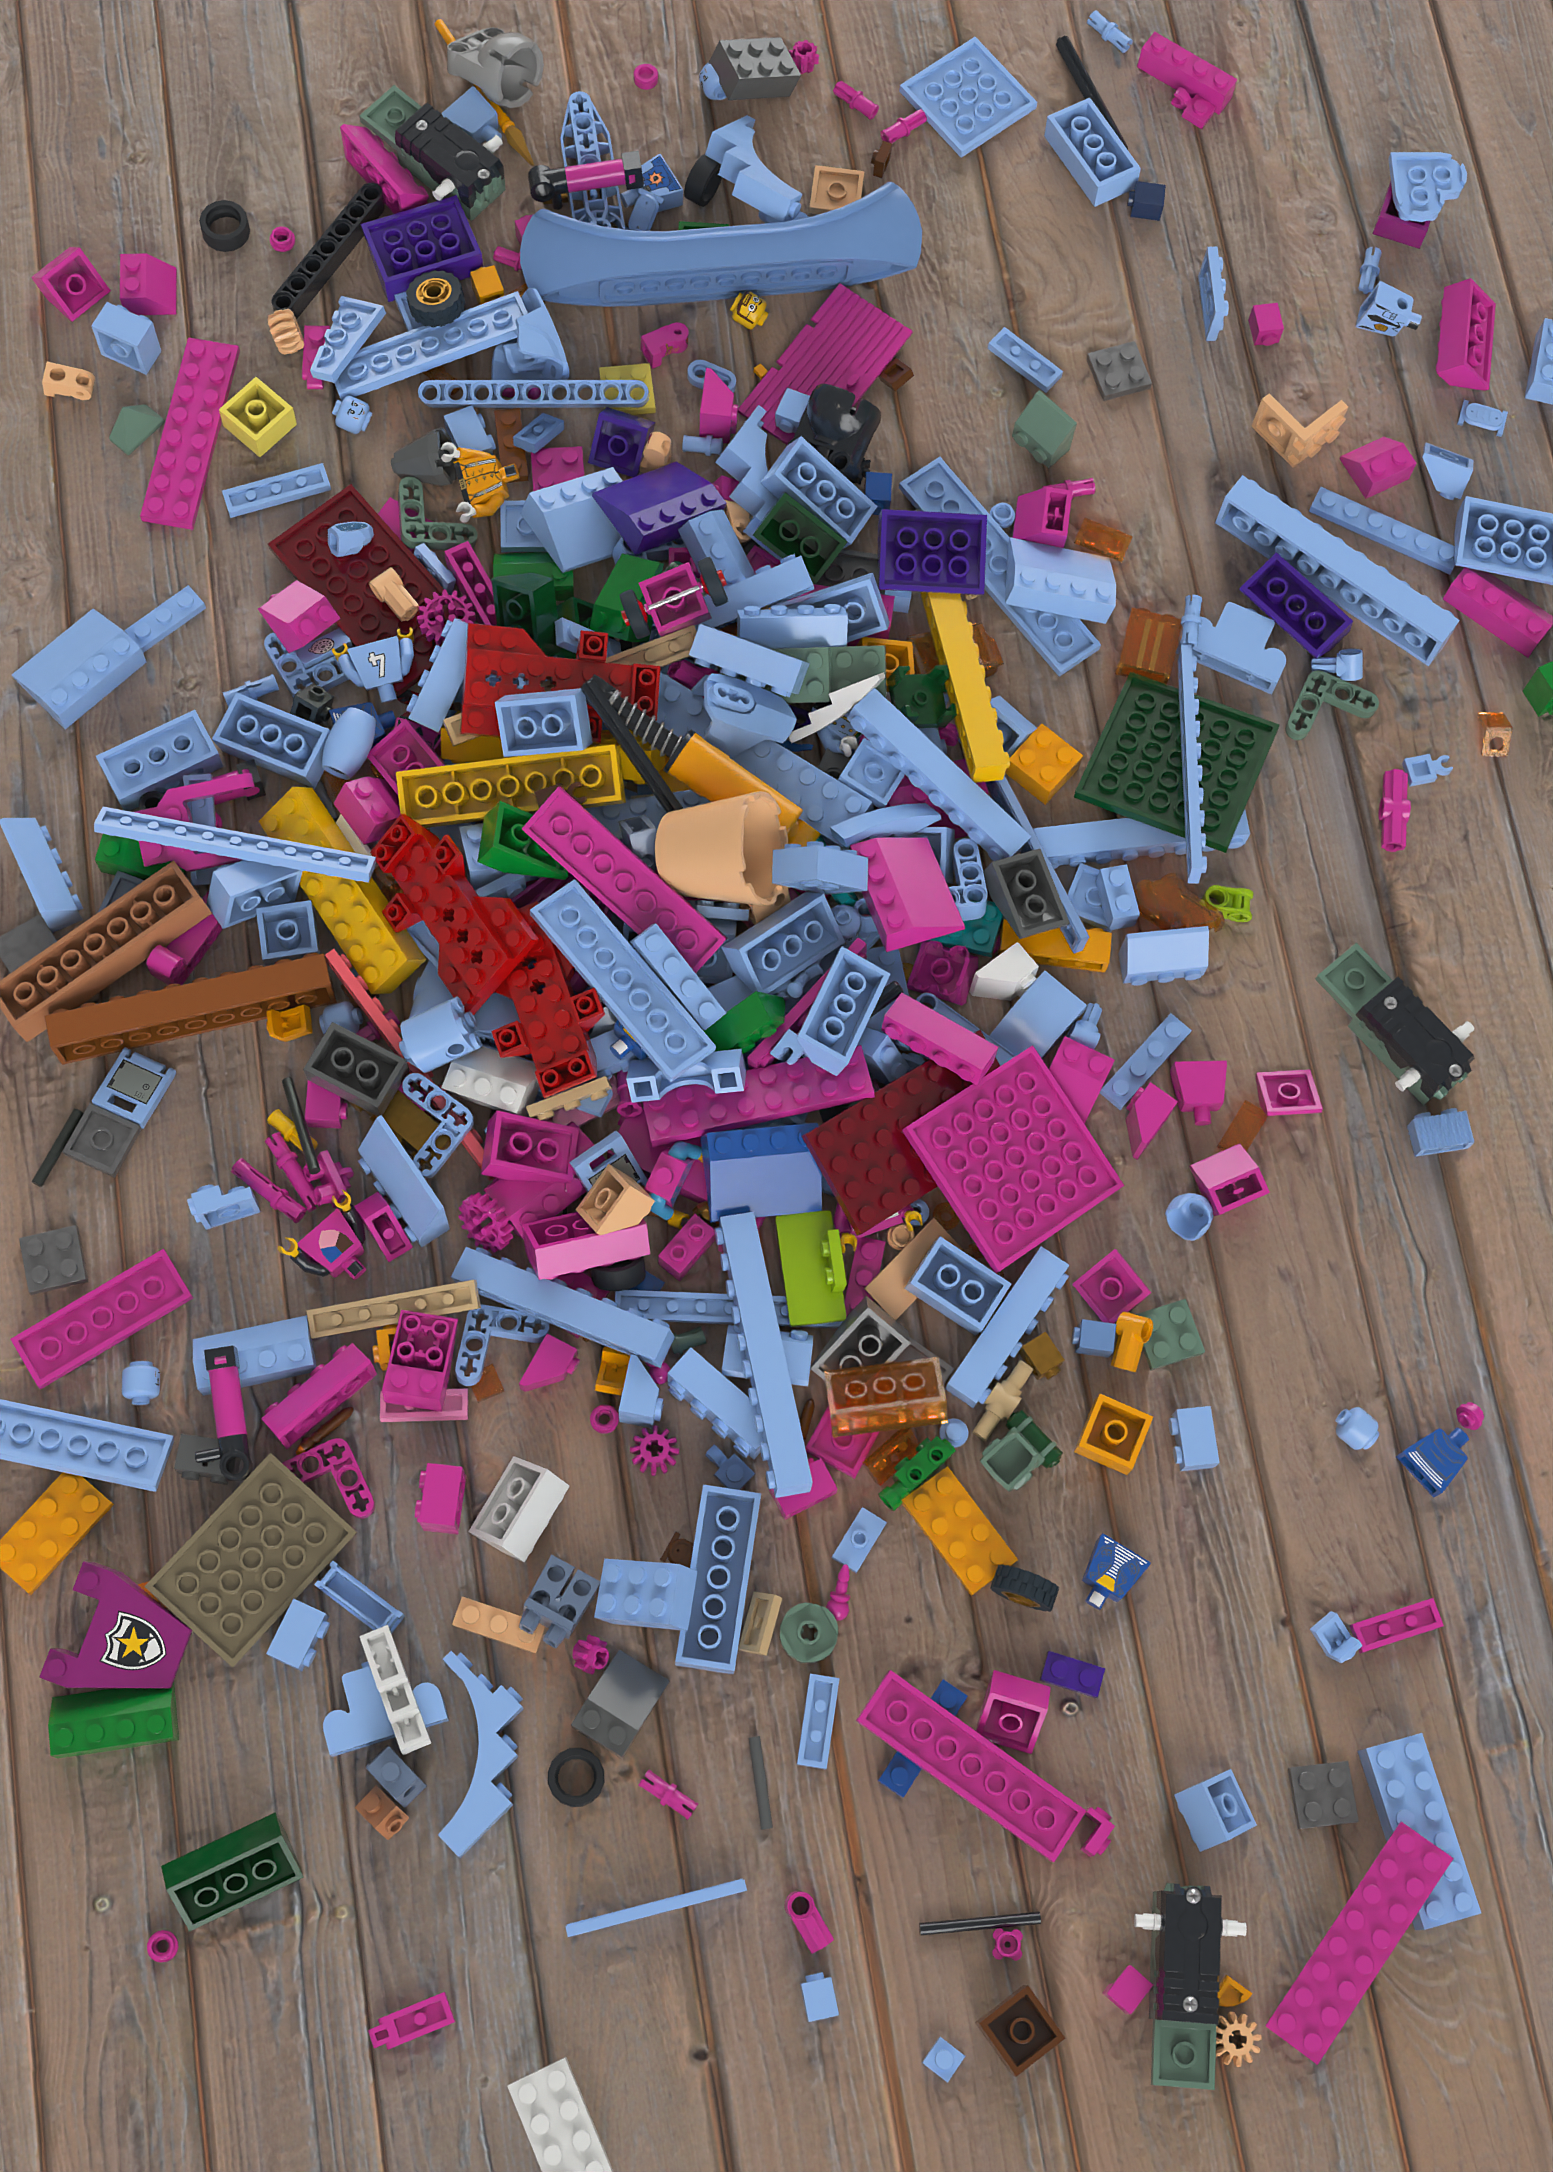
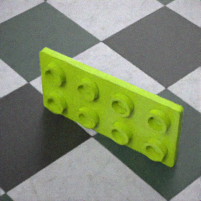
M831 1211L776 1216L775 1224L789 1325L793 1327L845 1321L846 1310L843 1291L847 1282L839 1229L834 1230Z

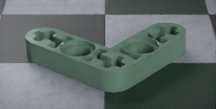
M405 477L400 481L398 489L400 538L408 548L415 549L416 546L424 543L429 549L448 550L466 541H469L472 549L474 548L478 533L472 525L466 523L425 522L422 483L415 477ZM407 487L412 488L414 492L412 499H408L409 491ZM413 508L417 510L419 515L410 517L405 513V510ZM410 532H415V536H417V537H416V538H412L411 534H409V533H410ZM424 532H428L427 539H424ZM434 532H442L445 534L446 539L436 540L432 534ZM452 533H454V540H451ZM462 534H466L469 540H464Z
M1313 671L1308 676L1287 721L1285 731L1291 739H1304L1308 735L1323 701L1365 719L1375 714L1379 707V699L1372 692L1324 671ZM1316 680L1321 681L1320 687L1315 694L1311 691ZM1338 689L1345 690L1348 693V699L1342 700L1337 698L1335 691ZM1355 695L1357 696V698L1355 700V703L1352 704L1351 701ZM1303 700H1310L1313 702L1315 709L1305 710L1301 702ZM1364 701L1369 702L1368 709L1363 708ZM1299 718H1305L1300 731H1297L1295 726Z

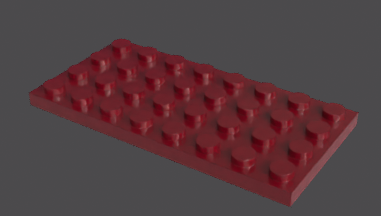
M352 484L268 543L272 553L296 580L326 597L340 617L334 624L349 637L354 647L397 636V629L399 628L402 635L409 634L410 627L413 629L414 657L410 671L406 676H403V681L393 684L397 696H400L419 682L424 670H431L433 662L429 661L436 646L435 639L430 642L427 641L426 634L421 633L417 616L420 615L419 610L413 618L401 622L386 602H381L375 596L369 586V582L391 567L399 575L404 588L418 605L425 607L424 599H434L433 592L442 596L444 588ZM365 522L373 528L374 536L372 540L363 545L358 553L343 557H336L331 553L328 545V529L335 524ZM447 604L443 606L445 615L444 624H446L449 617V610Z
M981 1030L974 1032L976 1035L985 1039ZM996 1057L994 1063L984 1076L1000 1067ZM929 1059L875 1091V1098H865L801 1136L856 1235L865 1233L938 1187L902 1129L972 1085V1082L963 1080L958 1074L946 1067L937 1065L932 1059Z

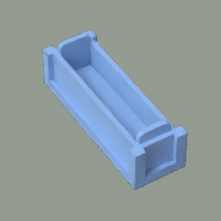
M332 1561L329 1565L331 1567L321 1581L317 1580L314 1585L372 1630L388 1625L392 1634L405 1615L342 1569L336 1562Z

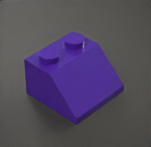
M606 407L598 416L588 463L605 469L613 467L616 472L631 477L638 476L640 464L644 457L643 451L650 433L654 431L655 422Z

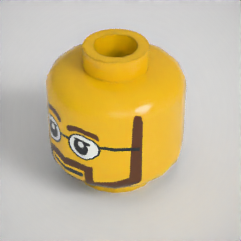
M746 291L744 294L740 292L730 308L733 312V320L750 330L755 328L757 324L762 326L769 314L765 311L767 302L751 291Z

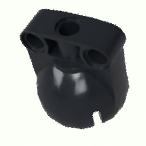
M820 384L812 391L794 438L790 440L788 445L802 436L849 481H853L860 474V465L881 421V411L865 399L859 400L857 408H854L852 405L855 400V394L833 385Z

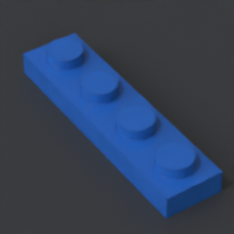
M943 1679L930 1699L956 1716L968 1696ZM897 1751L878 1782L904 1798L922 1768Z

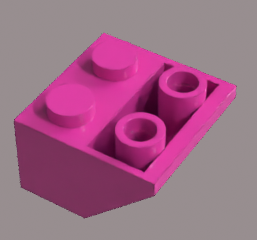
M1045 487L1018 496L1012 538L1064 548L1068 533L1072 490Z
M1241 1144L1189 1165L1202 1196L1212 1206L1213 1216L1221 1215L1270 1193L1258 1165Z

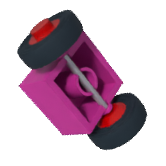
M706 557L698 561V567L701 572L699 582H697L689 562L640 582L639 586L646 601L644 606L637 599L632 589L619 594L624 608L621 611L626 626L631 625L637 639L650 635L647 613L648 615L651 614L661 637L712 619L702 595L703 589L707 595L711 596L716 607L728 602L723 586L727 585L722 570H716L712 558Z

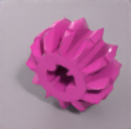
M653 1426V1434H649L648 1430L643 1428L642 1435L644 1439L636 1435L633 1437V1441L639 1446L630 1447V1453L638 1454L632 1459V1463L635 1465L643 1462L640 1466V1472L642 1473L647 1470L648 1466L651 1467V1476H656L657 1467H660L663 1474L667 1473L668 1469L665 1463L675 1466L676 1460L671 1456L679 1455V1449L672 1447L677 1443L676 1437L667 1439L669 1435L668 1429L663 1430L662 1434L659 1435L658 1426ZM651 1445H658V1450L663 1452H658L657 1457H652L651 1452L647 1451V1449L651 1450Z

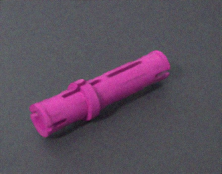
M280 1132L272 1134L273 1139L271 1140L268 1137L265 1143L277 1159L276 1165L279 1169H283L305 1204L307 1211L316 1210L315 1205L318 1204L314 1197L315 1188L311 1182L306 1180L303 1169L297 1161V1154L291 1152Z
M241 1158L233 1165L231 1173L264 1197L274 1210L278 1209L294 1223H298L305 1216L307 1211L305 1207L292 1199L286 1189H280L257 1169L253 1168L245 1159Z

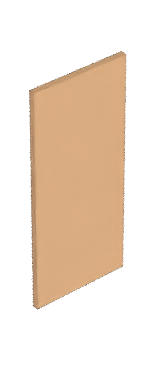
M932 1218L864 1288L879 1306L895 1320L918 1298L904 1288L934 1241L941 1236L963 1251L935 1218Z

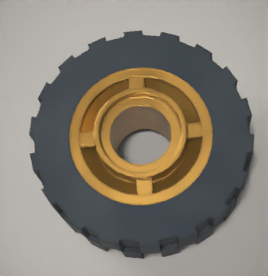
M435 270L423 273L419 277L417 276L409 284V288L406 291L411 315L417 323H421L423 326H445L448 323L454 322L456 318L458 319L465 309V298L459 279L445 271Z
M998 1565L990 1589L999 1596L1017 1604L1051 1612L1059 1586L1027 1570L1009 1565Z

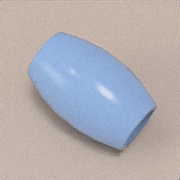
M348 708L337 719L326 739L322 768L338 778L345 780L352 778L361 768L372 748L376 728L375 718L360 709Z

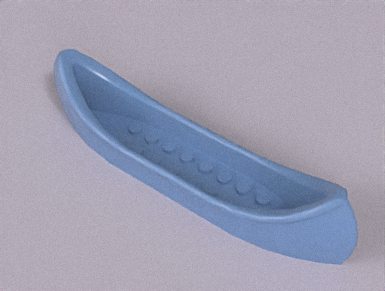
M887 182L870 194L841 208L812 217L776 223L675 231H633L604 227L579 221L547 209H540L531 217L524 231L520 248V265L527 287L536 288L543 301L570 305L600 307L660 305L737 298L740 292L744 294L746 291H751L758 296L807 293L835 289L839 283L845 287L867 283L915 269L921 254L922 228L913 203L907 194L894 182Z

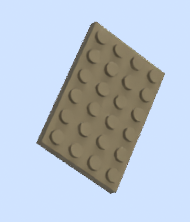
M270 1453L144 1587L233 1668L290 1606L293 1598L296 1599L357 1532Z

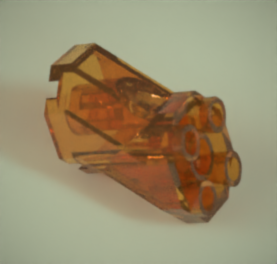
M1177 873L1166 874L1161 879L1155 881L1150 879L1141 880L1135 884L1136 889L1134 893L1140 916L1162 930L1208 926L1209 930L1214 928L1216 933L1225 924L1223 913L1187 890L1183 879L1178 878Z

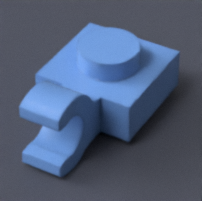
M713 1445L705 1454L719 1468L714 1476L726 1488L740 1490L755 1475L735 1453L727 1459L716 1445Z

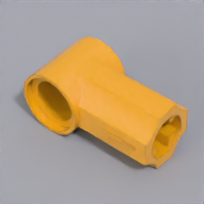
M1122 1312L1116 1322L1118 1339L1111 1366L1136 1372L1143 1344L1148 1342L1152 1335L1153 1321L1150 1318L1129 1312Z

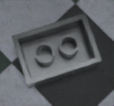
M781 37L719 40L709 60V64L712 65L719 76V83L728 100L790 97L801 77Z
M334 1022L327 1029L303 1069L307 1080L378 1117L380 1115L383 1116L409 1072L406 1059Z

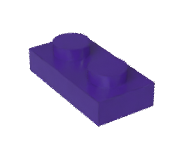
M1048 1651L1039 1681L1097 1698L1105 1668Z

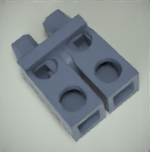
M551 1555L524 1603L519 1628L533 1635L539 1623L549 1629L543 1641L553 1648H557L565 1638H570L589 1604L599 1592L600 1581L579 1569L573 1577L575 1567ZM568 1585V1587H567V1589L565 1590L564 1594L561 1596V1594H562V1592L564 1591L565 1587Z

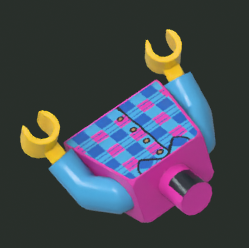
M678 1141L672 1147L661 1152L644 1188L655 1201L650 1211L667 1220L668 1225L680 1230L683 1228L681 1227V1220L683 1218L690 1219V1216L678 1210H673V1205L694 1161L698 1159L703 1162L701 1147L683 1141Z

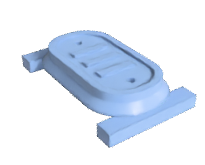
M639 188L638 193L641 195L636 200L628 222L629 227L625 226V230L650 231L658 212V202L663 204L665 199Z
M1468 400L1463 401L1457 425L1462 426L1465 421L1470 425L1484 429L1498 430L1496 436H1502L1508 414L1507 411L1501 412L1498 409L1478 403L1468 404Z

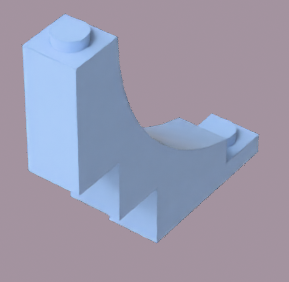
M746 115L713 131L705 155L721 164L719 176L735 184L732 195L780 222L795 218L801 209L800 200L802 193L780 180L758 158L752 143L755 133L753 129L755 119Z
M758 405L715 463L739 481L729 497L753 516L743 532L772 556L781 560V557L753 536L765 515L777 501V498L761 484V481L768 473L765 457L767 434L760 429L764 424L761 418L767 411Z

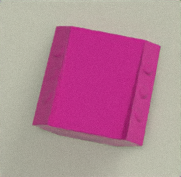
M923 941L907 983V989L920 993H931L939 999L962 1006L967 1003V996L976 970H978V957L970 955L964 946L956 945L948 948L938 941Z

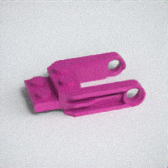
M252 773L168 789L157 807L135 811V813L193 823L187 802L229 794L236 789L254 788ZM139 841L145 867L174 860L179 867L185 871L192 872L242 860L206 852L198 854L197 851Z

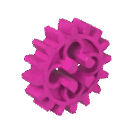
M446 589L443 590L442 596L433 592L434 599L425 598L426 607L419 606L420 615L417 616L421 633L426 634L427 641L429 642L435 639L438 646L445 640L441 636L445 627L444 605H448L449 621L453 622L454 618H458V616H464L460 620L466 623H474L476 621L473 604L468 603L467 596L464 595L458 598L457 591H454L452 595H448Z
M477 1192L462 1202L463 1204L459 1207L462 1213L458 1216L460 1220L464 1221L461 1227L468 1230L467 1237L469 1239L473 1237L476 1246L482 1244L483 1249L487 1251L491 1249L495 1253L510 1243V1240L514 1237L511 1233L514 1230V1226L508 1223L511 1216L504 1214L506 1208L504 1206L499 1207L496 1198L491 1201L487 1193L482 1196L480 1192ZM490 1217L492 1222L482 1228L480 1224Z

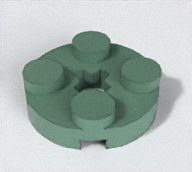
M806 1602L798 1604L785 1614L780 1625L779 1638L781 1645L791 1658L800 1663L819 1662L831 1654L837 1643V1621L833 1614L823 1606ZM807 1625L809 1628H816L817 1632L814 1634L815 1639L813 1641L801 1637V1634L804 1632L803 1626Z

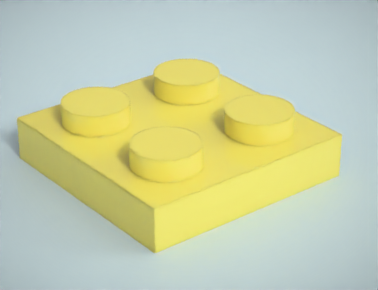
M650 363L599 368L600 380H640L646 384L649 390V401L643 407L612 409L631 415L656 413ZM609 388L605 392V398L614 400L617 398L619 391L616 388ZM634 388L630 396L634 400H640L643 398L645 391L642 388Z

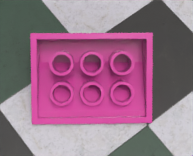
M873 838L850 845V850H856L857 855L868 857L867 891L861 892L886 952L965 929L963 920L928 838Z

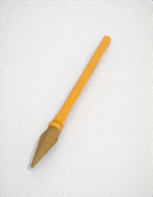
M438 19L434 25L446 44L448 45L456 41L444 21ZM474 84L480 94L497 112L498 124L501 131L506 135L508 144L531 166H534L521 130L515 127L514 122L503 112L499 105L490 101L481 88Z

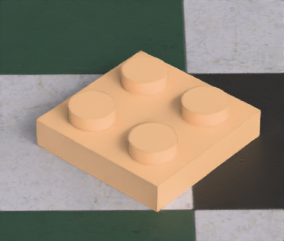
M815 165L809 213L822 214L861 199L864 171Z

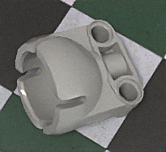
M491 27L457 39L447 46L448 73L460 76L480 87L490 101L501 107L515 108L526 103L532 97L533 92L522 86V84L527 82L537 87L542 78L544 67L543 54L532 39L520 33H505L502 29Z

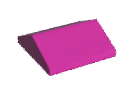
M1310 1069L1256 1073L1259 1105L1267 1116L1322 1113L1323 1108Z
M1117 1249L1111 1251L1072 1284L1102 1322L1113 1324L1117 1322L1122 1312H1131L1152 1293Z

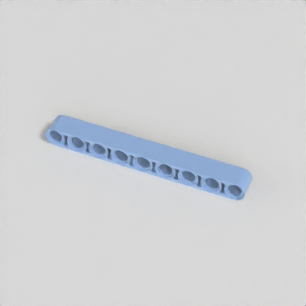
M428 380L421 383L418 388L419 398L426 406L431 408H466L471 405L473 408H635L646 405L650 396L648 387L640 380ZM429 388L437 389V396L433 400L425 399V392ZM455 388L463 389V396L459 400L451 399V392ZM480 388H487L489 390V396L485 400H478L476 398V393ZM506 388H513L515 390V396L511 400H504L502 398V392ZM539 388L541 390V395L537 400H530L527 395L530 389ZM557 388L567 390V395L564 399L556 400L553 397L554 391ZM583 388H590L593 391V395L588 400H582L579 398V392ZM616 388L619 394L616 399L608 400L605 398L606 390ZM634 388H642L645 393L640 400H634L630 396L631 391Z

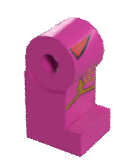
M676 322L641 336V351L652 369L661 365L663 357L672 353H682L687 349L689 330L686 325Z

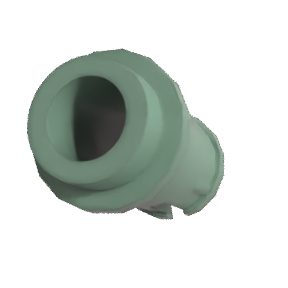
M701 1326L678 1335L673 1333L675 1338L671 1344L673 1354L679 1353L682 1355L683 1351L690 1349V1347L693 1348L707 1344Z

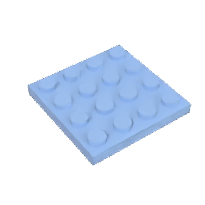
M973 37L908 79L899 88V92L916 110L922 109L924 111L927 122L961 158L1037 107V101L976 37Z

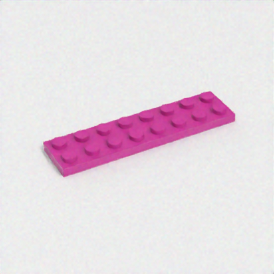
M188 337L140 514L143 522L194 529L222 422L219 409L227 403L240 353L239 346Z
M557 787L522 828L527 835L638 935L650 925L656 923L695 973L702 968L727 940V937L662 880L658 874L561 787Z
M859 1045L856 1046L848 1065L837 1076L817 1066L808 1057L798 1059L797 1062L791 1065L783 1062L769 1065L765 1068L760 1067L746 1070L744 1091L715 1094L708 1086L691 1084L670 1090L660 1100L642 1102L652 1147L700 1137L706 1133L727 1131L857 1102L865 1098H875L862 1046Z
M888 1670L855 1720L1051 1862H1055L1086 1812L1085 1809L891 1670Z
M1400 1821L1265 2026L1318 2065L1454 1858Z

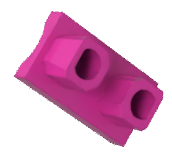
M325 1150L317 1156L320 1172L314 1175L310 1174L306 1164L303 1168V1173L309 1182L320 1179L322 1185L314 1190L317 1204L331 1203L332 1207L336 1208L337 1206L333 1203L332 1196L336 1198L338 1203H341V1200L346 1197L342 1190L347 1192V1189L351 1187L349 1179L353 1177L354 1172L351 1167L342 1168L340 1162L333 1163L328 1150Z

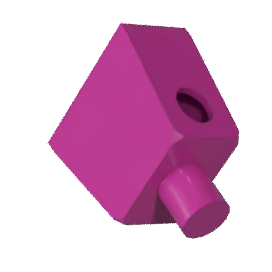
M1227 1061L1174 1062L1172 1065L1170 1076L1179 1110L1181 1112H1194L1195 1125L1205 1126L1211 1124L1210 1111H1218L1223 1105Z

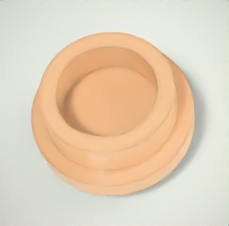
M906 1223L889 1227L886 1234L888 1244L895 1250H902L915 1237L914 1231H909Z

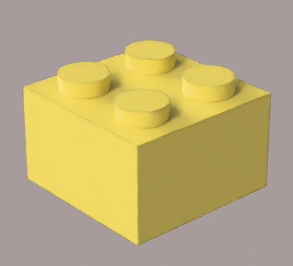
M257 377L219 409L223 426L259 457L264 455L297 425L293 407Z

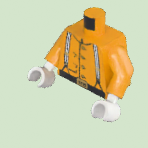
M450 442L444 443L440 449L449 451L450 455L443 454L441 459L444 462H450L453 458L457 460L453 463L464 502L458 505L456 512H465V514L461 515L460 521L466 523L471 516L479 518L494 515L504 503V500L509 497L506 483L520 478L515 463L502 467L496 456L490 453L460 447L456 449L454 444Z

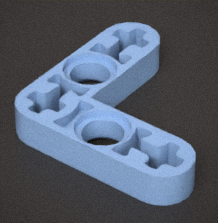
M270 633L264 640L267 655L293 698L300 690L297 685L302 684L308 687L313 684L310 680L312 677H314L315 684L322 687L325 691L349 680L344 675L335 656L306 670L296 652L288 653L275 633ZM277 642L281 645L283 655H279L277 649L273 647V643ZM289 661L297 665L296 669L292 672H285L282 669L283 664ZM335 665H337L338 670L340 669L341 674H337ZM322 671L332 672L333 676L328 681H321L318 678Z
M412 1073L405 1077L402 1088L404 1093L412 1101L441 1121L413 1159L414 1164L420 1171L422 1167L419 1164L420 1160L427 1161L432 1155L427 1151L430 1147L436 1154L442 1156L440 1160L435 1156L430 1162L432 1165L430 1171L428 1169H424L423 1172L420 1171L424 1178H431L437 1174L471 1130L474 1118L468 1108L419 1073ZM419 1080L422 1081L420 1085L426 1092H429L430 1088L434 1089L427 1094L424 1102L420 1101L424 1096L419 1091L410 1092L412 1088L409 1084L412 1081L414 1083H417ZM435 1096H442L446 1099V1105L440 1111H435L430 1106V1102ZM452 1104L456 1106L452 1110L457 1115L467 1114L465 1116L467 1121L465 1126L463 1124L455 1126L456 1120L449 1114L447 1119L443 1118L450 1111ZM440 1135H447L451 1138V1145L445 1150H440L435 1145L436 1139Z
M480 1304L481 1308L469 1310L455 1367L458 1382L464 1386H473L480 1381L490 1336L541 1343L545 1335L549 1334V1323L518 1310ZM479 1314H484L485 1320L481 1323V1332L476 1331L475 1318H478ZM505 1318H513L517 1325L511 1330H506L501 1327L500 1323ZM521 1320L525 1321L524 1332H520ZM535 1324H541V1330L538 1331V1334L533 1333L532 1328L535 1327ZM472 1339H478L482 1342L483 1346L478 1351H470L466 1347L467 1342ZM468 1358L473 1360V1373L470 1374V1377L464 1376V1370L468 1367Z

